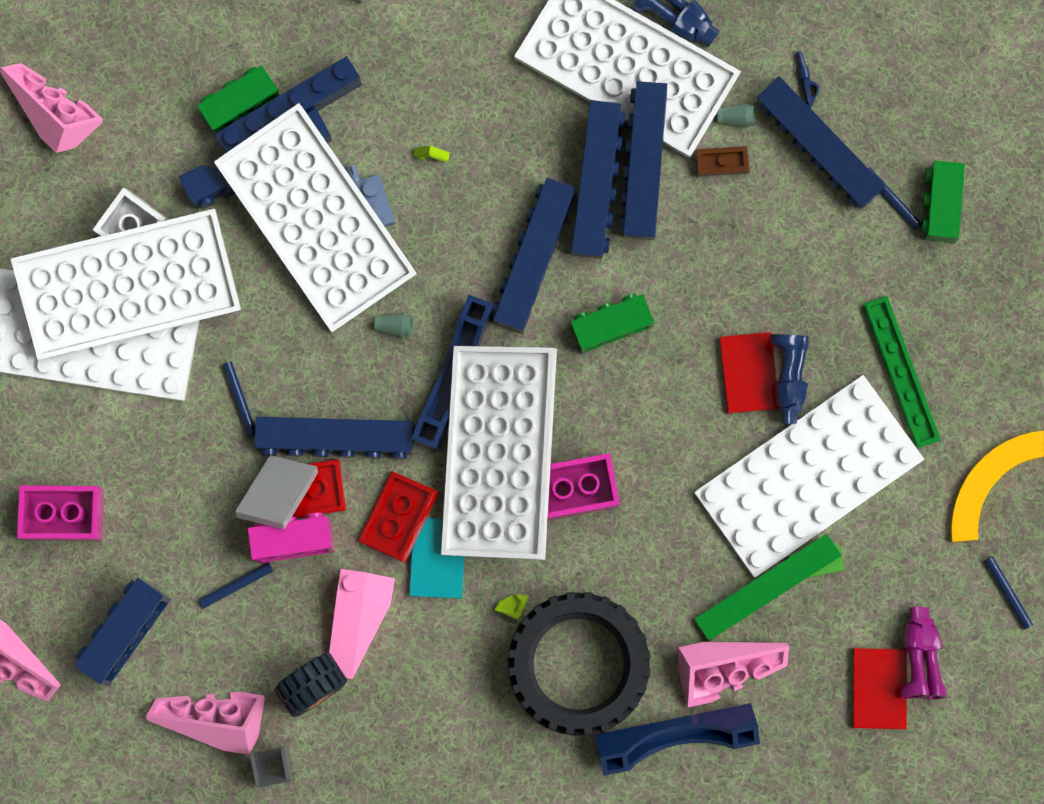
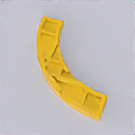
M1044 431L1023 434L1002 443L986 454L972 468L959 489L952 511L951 542L978 540L980 512L989 491L1000 477L1013 467L1032 459L1044 457Z

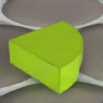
M430 145L414 148L413 157L420 160L430 157L436 159L437 162L449 161L450 152Z
M522 594L508 596L500 601L494 610L519 621L529 596Z

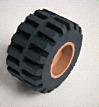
M326 653L317 656L289 674L277 684L274 691L291 717H298L345 686L348 679L332 655Z

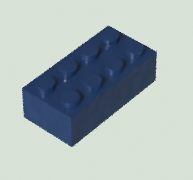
M137 578L136 581L131 580L123 591L125 594L120 603L115 602L107 613L110 617L105 624H99L91 635L94 638L88 647L83 646L76 655L75 659L78 661L74 666L101 685L109 686L171 601V598L140 578Z

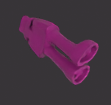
M910 607V619H907L903 647L908 652L910 660L911 680L900 688V698L945 699L947 698V691L942 682L937 661V650L943 649L940 634L936 625H934V619H930L928 607ZM923 653L926 661L927 682L923 665Z

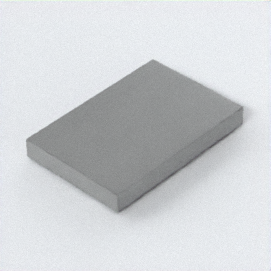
M270 455L236 509V517L284 530L318 474L317 466Z

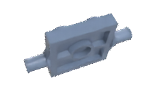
M351 165L353 175L350 167H346L345 170L385 227L396 224L380 174L366 179H359L356 165Z

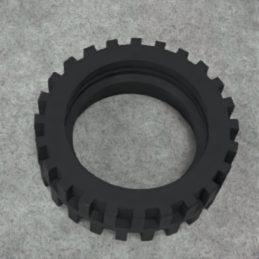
M566 592L563 595L550 597L545 602L535 606L522 619L512 637L508 652V675L515 697L531 718L545 728L557 733L585 736L604 732L625 720L639 705L638 703L645 694L651 672V656L646 643V636L638 626L637 620L626 611V608L614 603L608 597L594 595L592 592ZM585 619L604 626L613 634L622 650L624 669L619 686L606 701L592 708L570 709L553 702L540 688L534 673V656L540 640L552 627L567 620Z

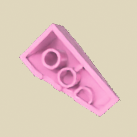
M22 63L1 67L0 73L38 135L54 152L58 153L76 148L102 124L103 119L88 104L81 100L75 104L65 98L67 91L59 88L57 90L45 86L46 78Z
M345 569L340 571L329 653L346 678L353 679L391 605L394 578Z
M0 620V683L3 684L4 680H12L17 682L18 690L49 701L61 684L12 629Z
M701 642L679 647L678 672L687 707L720 699L719 691L730 686L736 691L743 688L741 683L751 676L759 680L786 667L789 645L787 643Z
M230 692L231 699L215 700V694H206V699L199 700L198 702H191L189 696L156 698L146 715V719L223 751L249 755L259 737L265 698L264 695L245 692Z

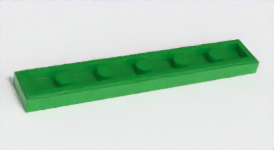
M888 296L862 304L914 446L919 449L941 441Z
M825 534L695 618V621L708 641H710L842 555L829 535Z

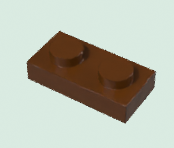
M747 146L696 149L697 176L748 174Z

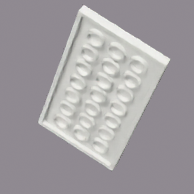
M548 0L514 56V60L588 102L595 100L620 103L621 111H626L624 122L627 124L629 113L634 114L635 104L630 103L631 88H636V81L667 83L668 91L663 144L688 159L691 158L716 116L718 109L722 106L741 73L738 69L615 0Z
M300 103L214 161L331 332L336 331L417 275Z
M216 209L11 258L37 360L241 310Z
M0 269V373L185 402L200 320L37 360L14 271Z
M454 346L441 555L545 560L557 349Z
M862 375L800 418L797 424L787 427L695 491L694 494L751 575L756 578L919 464L924 458L870 383Z

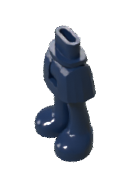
M636 0L632 5L631 10L637 13L649 10L658 15L672 27L671 32L692 42L695 40L696 43L700 41L707 47L711 45L720 32L711 25L713 21L710 20L707 13L695 0H692L690 3L686 0H666L680 11L679 15L659 0Z
M772 334L769 335V343L780 348L783 357L780 377L778 381H775L776 404L781 407L778 408V412H782V424H797V412L802 410L808 388V383L802 381V371L809 346V336Z

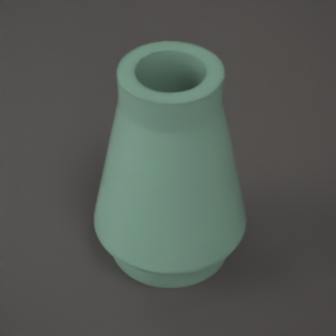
M744 103L719 108L718 123L743 128L754 126L755 107L754 105Z
M407 313L376 316L374 328L375 331L405 338L406 336H412L414 318L407 315Z

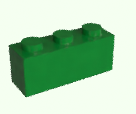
M262 65L258 68L252 67L248 69L242 78L237 81L231 80L222 86V90L216 94H208L200 100L201 103L197 107L214 134L280 96L277 87Z
M934 160L930 168H926L925 183H929L928 193H924L923 208H927L926 218H922L920 228L921 233H925L924 240L956 243L959 239L965 163Z
M636 293L623 297L621 299L622 302L612 305V302L599 306L597 308L598 311L588 314V311L575 315L573 317L574 320L570 321V327L581 354L653 327L654 320L644 295L637 296Z

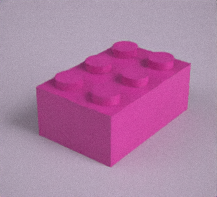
M610 453L550 464L547 521L619 508L620 502Z
M19 485L17 538L23 541H102L104 489L99 486Z
M322 513L307 514V519L303 520L291 517L284 530L255 522L254 527L248 528L252 560L260 564L336 552L331 520L327 516L322 515Z

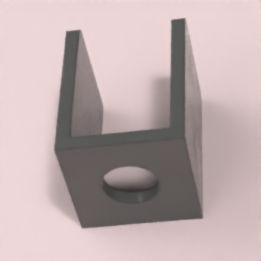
M289 746L250 753L256 788L295 780ZM271 759H278L282 762V771L277 775H273L267 770V764Z

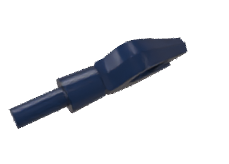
M800 51L796 53L799 63L797 70L802 82L806 103L812 108L819 93V85L810 80L809 67L805 65L803 52ZM810 87L815 88L813 97L809 94Z

